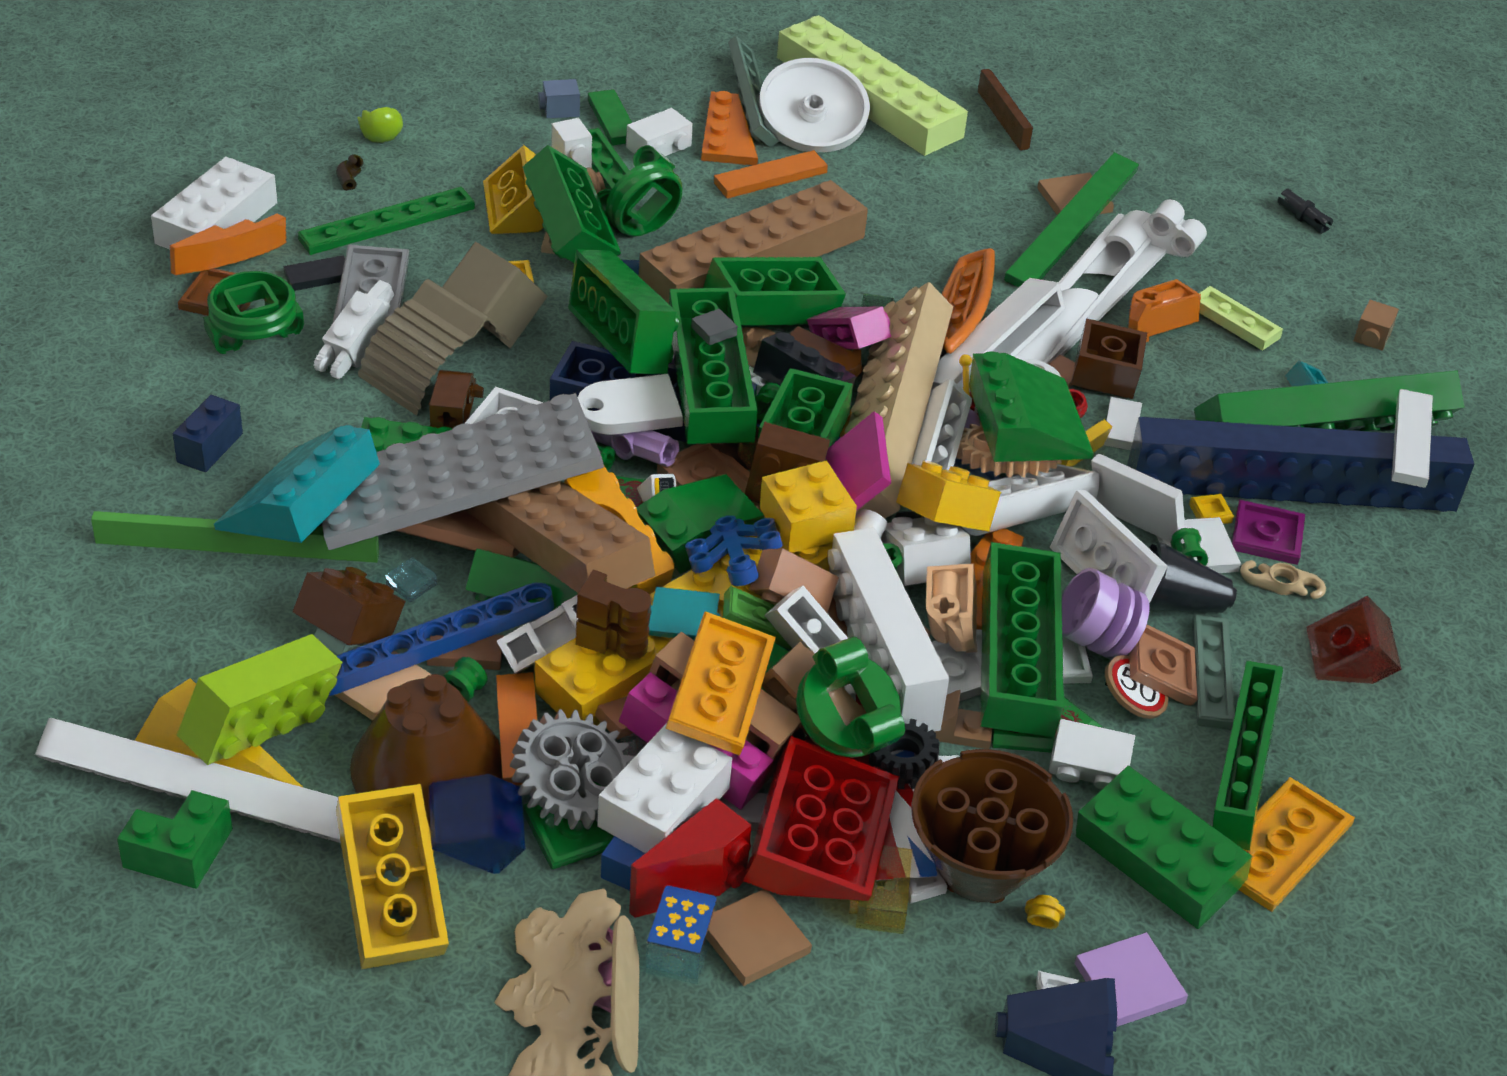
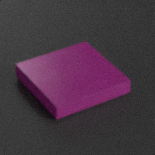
M1239 500L1232 545L1237 552L1298 565L1301 556L1305 514Z

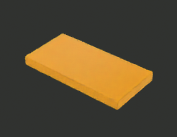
M705 611L665 728L740 756L776 637Z
M1290 777L1257 811L1250 851L1245 850L1252 855L1249 874L1239 891L1272 912L1352 826L1355 817Z

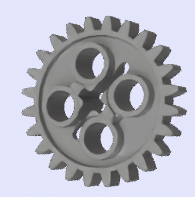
M561 709L558 710L554 719L548 713H544L540 722L533 719L528 729H523L512 750L514 757L510 767L516 769L512 781L523 783L518 791L519 796L530 794L532 797L527 805L528 808L535 807L536 805L542 807L540 818H544L549 813L554 814V825L558 826L561 820L565 818L568 819L570 829H574L579 820L582 821L586 829H590L594 820L598 823L599 794L634 758V756L624 755L629 746L628 743L617 744L615 741L620 733L618 730L609 734L605 731L607 726L605 720L596 726L593 724V714H589L584 721L580 720L577 710H574L571 717L567 718ZM556 785L562 787L566 791L559 789Z

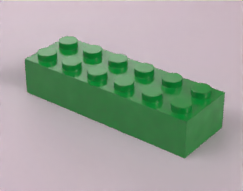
M576 249L568 309L629 373L667 374L668 365L672 362L674 355L672 340L673 333L677 331L679 323L677 311L612 251Z
M734 287L670 289L669 305L677 311L679 320L677 331L673 333L672 346L687 444L755 442L757 406ZM720 309L738 326L737 336L708 345L691 328L692 318Z
M991 542L983 570L980 727L1054 737L1064 709L1061 553Z

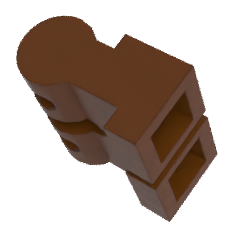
M593 569L577 594L578 620L576 621L575 645L603 654L609 649L617 652L620 657L627 660H636L643 657L648 650L651 610L650 595L639 588L624 589L608 583L607 574Z

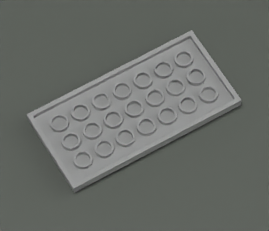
M576 393L571 395L561 394L552 398L551 401L537 405L527 404L514 412L504 415L494 414L487 417L486 420L477 423L460 424L450 431L440 434H426L419 440L406 444L396 443L389 446L386 450L377 452L380 465L322 522L324 539L328 550H332L604 468L602 456Z

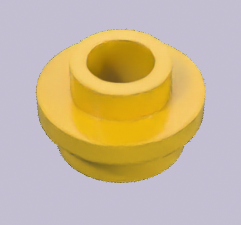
M1037 895L1035 898L1029 899L1025 905V912L1028 914L1027 921L1035 926L1055 929L1059 926V921L1063 920L1065 916V908L1059 904L1056 898L1049 895Z

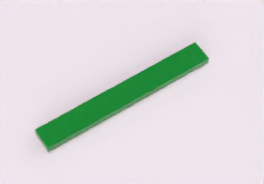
M1114 152L1005 273L1004 281L1019 288L1029 278L1042 280L1138 170L1139 164Z

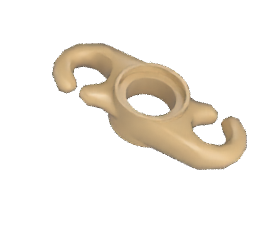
M1253 560L1246 561L1240 568L1242 578L1249 584L1280 595L1297 593L1300 596H1306L1308 591L1304 587L1305 585L1317 588V590L1310 593L1312 599H1319L1326 593L1325 583L1317 575L1296 569L1287 563H1276L1271 567L1265 563L1260 564L1258 568L1262 572L1261 574H1254L1249 571V569L1256 567V562ZM1275 577H1286L1291 583L1280 582Z

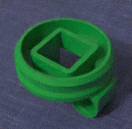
M650 145L642 146L636 151L633 157L635 167L623 175L612 190L603 189L597 193L609 224L627 236H642L656 231L674 215L681 202L683 187L681 179L673 171L675 168L674 164ZM654 187L657 191L636 211L633 207Z
M245 271L222 279L212 288L207 298L209 315L203 317L204 328L216 350L221 354H226V351L239 350L243 340L264 339L277 334L285 338L292 333L295 335L299 334L304 327L303 311L295 300L294 289L287 281L268 272ZM260 299L265 301V306L240 312L237 305Z
M852 636L821 648L812 656L815 664L800 681L796 696V706L804 729L818 745L840 756L859 757L891 745L904 735L905 723L900 713L901 707L897 689L889 675L877 663L868 658L867 650L860 639ZM851 684L866 714L856 717L846 726L828 693Z

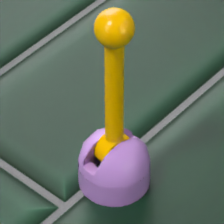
M964 354L959 358V363L963 369V390L970 396L969 366L972 363V358ZM971 409L969 410L964 428H970V424L980 426L979 416Z

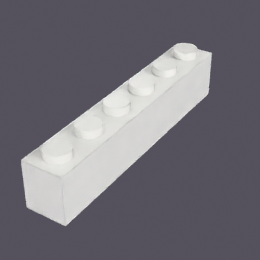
M1034 278L1026 280L979 323L969 337L951 354L947 353L939 360L931 390L950 378L963 390V369L959 363V358L964 354L973 358L975 353L994 351L1007 353L1015 357L1066 309L1059 282ZM971 363V365L969 366V382H970V374H971V366H972V363Z

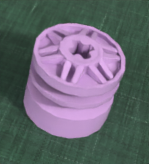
M1090 567L1079 572L1073 577L1062 594V636L1081 646L1087 645L1089 650L1110 660L1116 656L1130 653L1146 628L1149 617V600L1147 596L1123 583L1117 584L1116 579Z

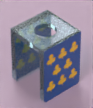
M666 886L664 888L647 940L646 973L698 984L710 945L706 935L716 905L715 896L674 886Z

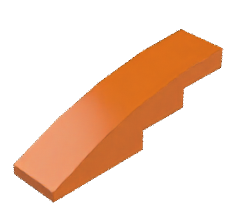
M276 213L257 223L245 219L226 229L214 225L170 245L171 273L181 275L237 263L279 248L286 243V217Z
M533 672L496 675L504 787L523 784L512 781L516 769L510 767V763L514 757L512 750L523 729H528L533 719L537 720Z

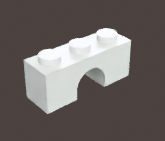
M577 595L543 617L531 623L528 622L497 640V644L515 674L529 668L538 659L576 638V621L578 620Z

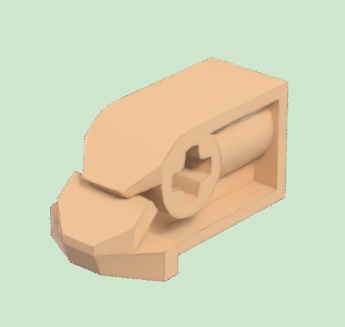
M973 564L928 566L926 611L931 635L938 642L945 644L949 642V645L956 652H977V584Z

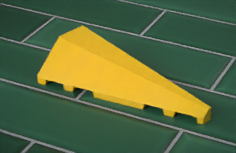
M191 678L158 699L134 741L199 758L177 736L196 683ZM260 745L257 747L251 746L239 751L229 759L223 758L214 762L303 787Z

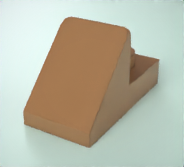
M961 690L947 694L941 730L935 731L936 739H939L940 742L989 749L992 728L980 727L981 712L958 709Z

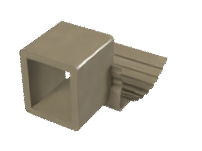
M475 241L443 287L429 279L425 280L413 298L403 303L402 307L396 308L391 316L389 315L385 322L377 328L376 334L371 337V342L364 351L365 356L361 359L360 364L362 366L358 371V376L417 416L418 410L421 408V399L424 398V391L429 386L431 377L436 374L437 368L446 361L445 358L448 355H452L457 347L460 348L465 341L476 336L482 327L493 333L511 349L548 296L519 268Z

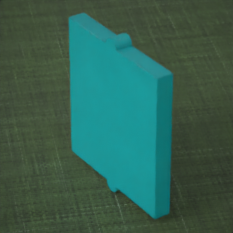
M656 587L653 605L650 610L649 636L675 638L680 632H683L695 640L705 611L720 616L717 613L720 594Z

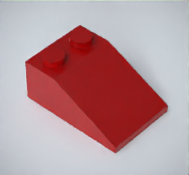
M714 799L631 864L629 913L636 918L657 912L666 886H674L715 897L720 896L730 887H739L744 882L743 879L748 865L752 825L719 799Z

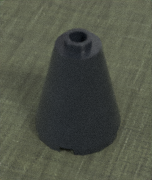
M1156 542L1157 545L1151 544L1149 546V549L1168 566L1149 603V611L1223 613L1227 607L1231 608L1233 606L1237 590L1233 587L1231 579L1165 543Z

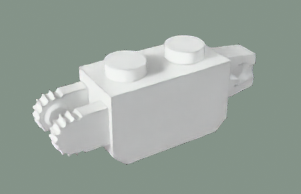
M379 280L368 293L355 292L323 336L324 346L315 358L313 365L315 370L324 372L331 365V376L340 379L351 366L358 368L362 365L360 364L361 359L365 356L364 351L369 346L371 337L376 334L377 328L389 316L388 310L391 306L389 304L394 296L389 283Z

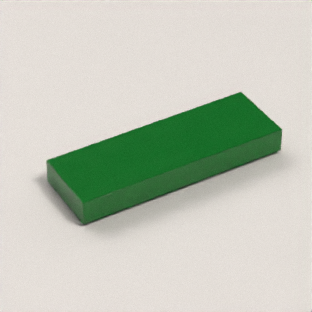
M611 89L589 92L588 102L612 146L626 144L627 125L631 124L632 121L616 91Z

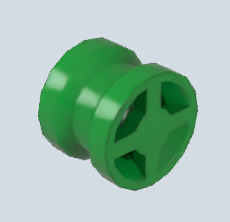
M461 657L455 663L454 670L446 671L442 675L446 678L447 683L454 686L468 702L473 698L474 691L481 690L488 682V676L483 667L470 657Z

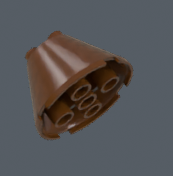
M431 674L426 678L408 681L388 691L387 700L353 751L350 765L351 780L356 794L421 784L429 827L447 825L478 812L495 796V791L503 777L501 745L495 733L454 686L447 683L444 676Z
M973 749L961 751L960 757L942 762L940 759L922 774L913 793L912 819L921 841L947 884L949 891L971 901L1000 903L1006 896L1052 865L1062 855L1071 837L1073 812L1066 792L1062 794L1051 781L1052 775L1038 764L1013 753L992 749Z

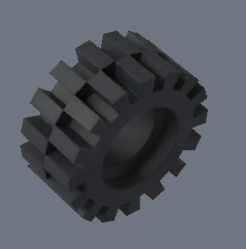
M910 719L909 724H905V733L898 741L869 754L870 766L899 776L898 789L905 790V784H910L911 789H915L922 774L938 761L939 739H936V733L933 729L928 731V725L922 723L919 727L916 726L917 720ZM908 750L917 755L904 758L898 757L891 752Z

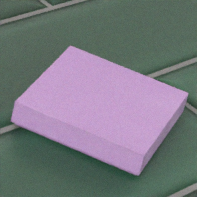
M1147 932L1076 956L1074 964L1085 981L1115 978L1117 1027L1186 1003L1188 994Z

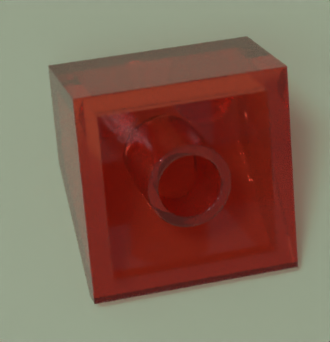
M1368 595L1306 627L1316 678L1318 680L1374 684L1402 670L1390 618Z

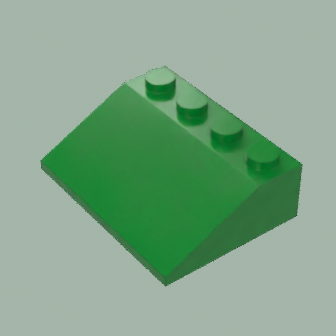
M989 351L973 354L969 388L994 462L1093 459L1092 447L1065 378L1007 353Z

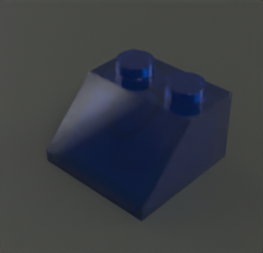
M490 774L433 782L429 786L432 850L490 873L499 874L526 850L522 795L518 794L520 787Z

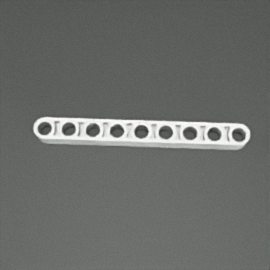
M48 718L35 756L50 762H59L64 766L86 772H94L97 775L121 782H130L132 785L157 792H165L168 795L185 800L191 790L229 800L230 812H237L242 816L274 823L281 827L310 833L313 836L341 843L336 816L338 801L336 796L217 763L207 765L199 758L54 718Z

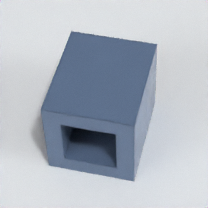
M576 79L543 81V92H538L539 109L545 110L546 118L580 117V93Z

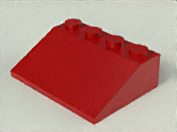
M790 736L776 764L743 881L779 895L869 901L899 776L849 757L831 753L822 747Z

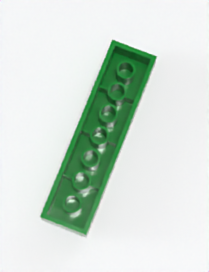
M1458 370L1217 394L1195 407L1194 414L1195 420L1337 430L1360 429V431L1377 432L1380 431V427L1389 426L1390 431H1395L1396 404L1400 389L1433 395L1431 426L1438 425V421L1453 418V413L1465 408Z

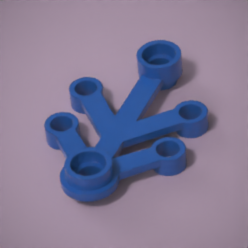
M725 516L715 522L716 525L710 529L711 535L709 537L691 540L686 543L685 548L694 573L710 570L714 563L729 553L730 560L728 561L727 573L730 583L733 586H744L757 580L759 574L755 561L751 560L749 555H745L743 549H778L783 546L773 518L761 519L754 523V525H747L742 519H736L735 516Z

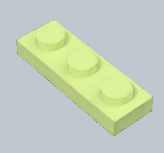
M1209 286L1199 293L1201 294L1200 314L1263 351L1281 338L1283 331L1281 327L1215 288Z

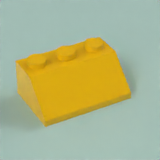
M525 145L483 180L489 228L492 234L539 232L543 228V219L534 205L535 199L532 191L526 185L527 178L522 168L536 154Z

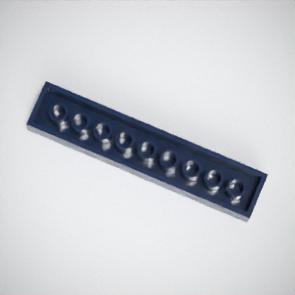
M1138 417L1127 466L1181 490L1183 495L1207 496L1222 494L1223 497L1244 499L1253 498L1457 512L1475 464L1467 438L1431 436L1429 480L1426 488L1391 481L1395 433Z

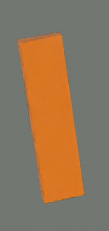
M812 150L714 175V184L728 199L827 173L828 165Z

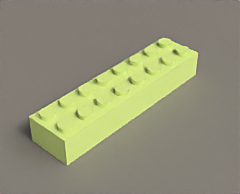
M814 16L811 19L779 31L778 59L785 63L799 58H819L846 68L860 80L868 94L870 103L868 119L922 155L926 156L964 138L968 114L966 109L920 81L917 77L906 72L897 64L881 56L880 53L867 47L861 41L853 38L842 29L828 22L824 17Z

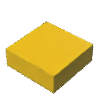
M1222 494L1190 498L1189 506L1196 519L1220 517L1223 524L1232 523L1234 515Z

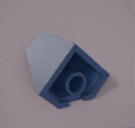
M1102 978L1007 995L1003 1012H997L995 1018V1037L1002 1038L1003 1054L1051 1076H1113L1114 1057L1110 1055L1113 1047V1031L1116 1032L1117 1028L1115 978Z

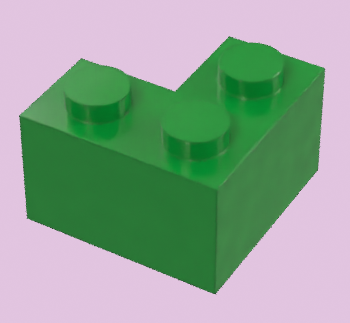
M191 790L174 819L136 809L117 838L122 867L197 889L233 830L229 800Z

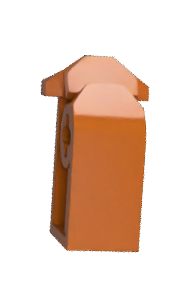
M1178 279L1139 290L1134 293L1132 298L1128 328L1147 332L1146 342H1149L1150 336L1199 322L1201 294Z

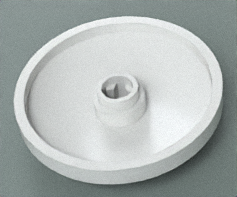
M799 58L777 66L768 74L760 91L759 111L764 117V125L776 135L779 141L796 150L805 152L814 150L818 153L840 150L855 142L866 127L870 103L868 94L860 80L846 68L824 59Z

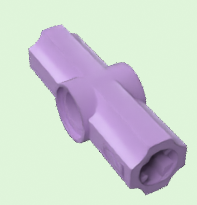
M653 430L614 435L591 431L595 441L610 446L616 451V455L624 460L637 456L668 467L675 462L676 455L679 452L677 440Z

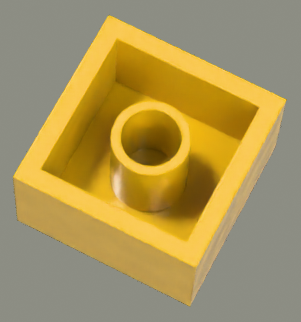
M827 460L762 477L760 509L766 518H773L775 520L777 531L780 532L785 550L795 553L833 542L835 533L854 531L857 505Z
M925 460L922 461L921 466L907 463L896 503L934 522L990 531L1001 492L989 487L990 481L988 479L969 475L970 471L959 467L950 466L949 470L942 469V465Z

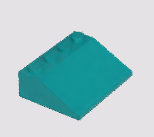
M351 425L340 426L295 447L214 523L215 530L302 543L380 465L370 429L355 428Z

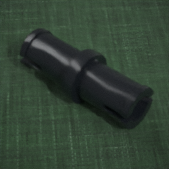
M1289 188L1281 193L1286 198L1279 197L1277 200L1279 205L1295 214V218L1298 221H1305L1321 234L1330 229L1326 224L1330 226L1333 224V219L1315 208V204L1312 201H1305Z

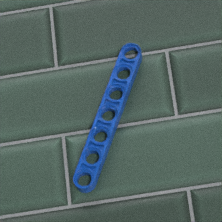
M531 583L337 655L343 663L336 677L337 683L328 696L339 694L541 618L550 613L554 608L551 587L544 583ZM538 597H543V598H545L543 601H540V602H536V603H531V602H529V600H531V599H533V598H538ZM502 610H511L510 613L505 615H495V613ZM467 623H478L470 628H461L462 625ZM432 636H443L441 639L436 641H426L428 638ZM397 649H408L406 652L401 654H391L393 651ZM362 662H373L371 665L367 667H356L358 664Z

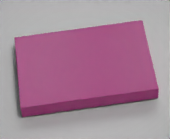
M875 411L831 445L826 455L827 462L857 505L856 511L891 484L883 417Z

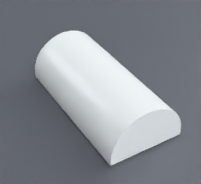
M1057 464V468H1049L1048 473L1038 471V476L1026 473L1025 477L1013 475L1012 477L1007 476L992 480L988 486L1000 491L1001 494L990 531L962 528L971 535L979 536L1066 512L1076 490H1087L1094 498L1097 497L1099 473Z

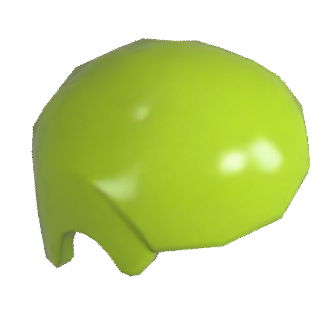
M390 107L378 108L371 112L363 110L362 117H357L363 136L371 142L383 143L391 141L401 132L403 127L401 113Z

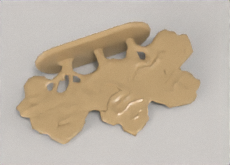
M604 888L579 894L562 918H559L554 911L544 910L539 907L532 911L528 918L522 919L515 928L516 953L522 955L531 965V968L525 974L509 979L499 992V996L494 1003L504 1011L512 1010L514 1012V1019L521 1026L537 1025L540 1028L541 1035L532 1045L527 1046L518 1055L508 1076H613L608 1065L602 1063L599 1059L604 1048L611 1040L620 1067L627 1073L635 1071L638 1061L640 965L638 945L629 919L625 915L619 916L621 905L616 903L614 899L608 898L607 891ZM614 923L613 941L611 944L606 939L608 928ZM592 943H599L601 950L590 951L588 946ZM612 957L611 986H606L603 983V977L599 973L598 967L599 964ZM611 996V1027L602 1029L592 1020V1008L599 998ZM587 1026L592 1027L595 1033L586 1035L584 1028ZM598 1037L600 1039L599 1042L593 1043V1049L595 1050L584 1058L579 1059L577 1056L579 1048L585 1042ZM595 1058L594 1066L590 1069H585L584 1065L590 1059Z

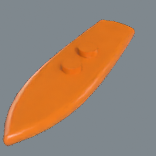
M991 248L975 251L960 257L942 291L944 298L953 306L942 348L949 354L954 352L969 337L987 309L993 287L995 251Z

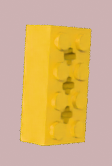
M421 784L338 796L336 816L361 969L444 955L449 941ZM385 831L386 836L391 838V841L384 842L382 839L377 838L378 833ZM392 870L393 876L398 877V880L390 882L387 878H384L385 871ZM398 910L400 916H407L404 922L399 923L395 919H391L392 911Z

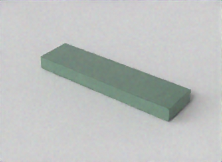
M1193 615L1192 638L1193 647L1195 648L1198 697L1196 701L1197 725L1232 729L1235 705L1229 619Z

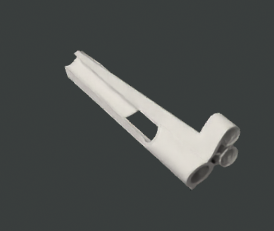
M1171 199L1163 201L1152 214L1139 210L1130 211L1125 215L1117 214L1059 281L1066 309L1015 357L1018 359H1034L1049 364L1060 354L1064 356L1080 340L1086 318L1099 321L1166 253L1180 257L1191 256L1207 235L1205 226L1195 219L1185 221L1183 219L1185 215L1183 207L1180 203ZM1082 274L1115 276L1099 295L1088 289H1070Z

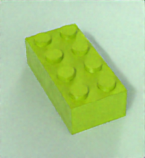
M313 634L199 677L177 736L202 761L209 765L223 758L229 759L237 752L251 746L257 747L267 739L279 734L285 735L293 728L307 722L313 723L325 711V702L330 691L337 683L336 677L343 662Z

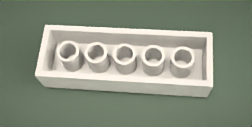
M875 527L835 533L832 549L828 550V563L830 573L839 577L833 598L836 602L837 616L847 626L848 638L854 636L860 639L867 650L868 658L877 663L893 681L899 695L900 713L904 723L909 724L910 719L917 720L916 726L918 727L925 723L928 725V731L932 729L934 732L940 731L949 677Z

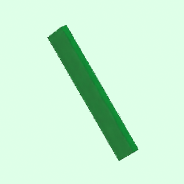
M458 187L297 232L298 240L309 255L473 210L475 209V202L463 187Z

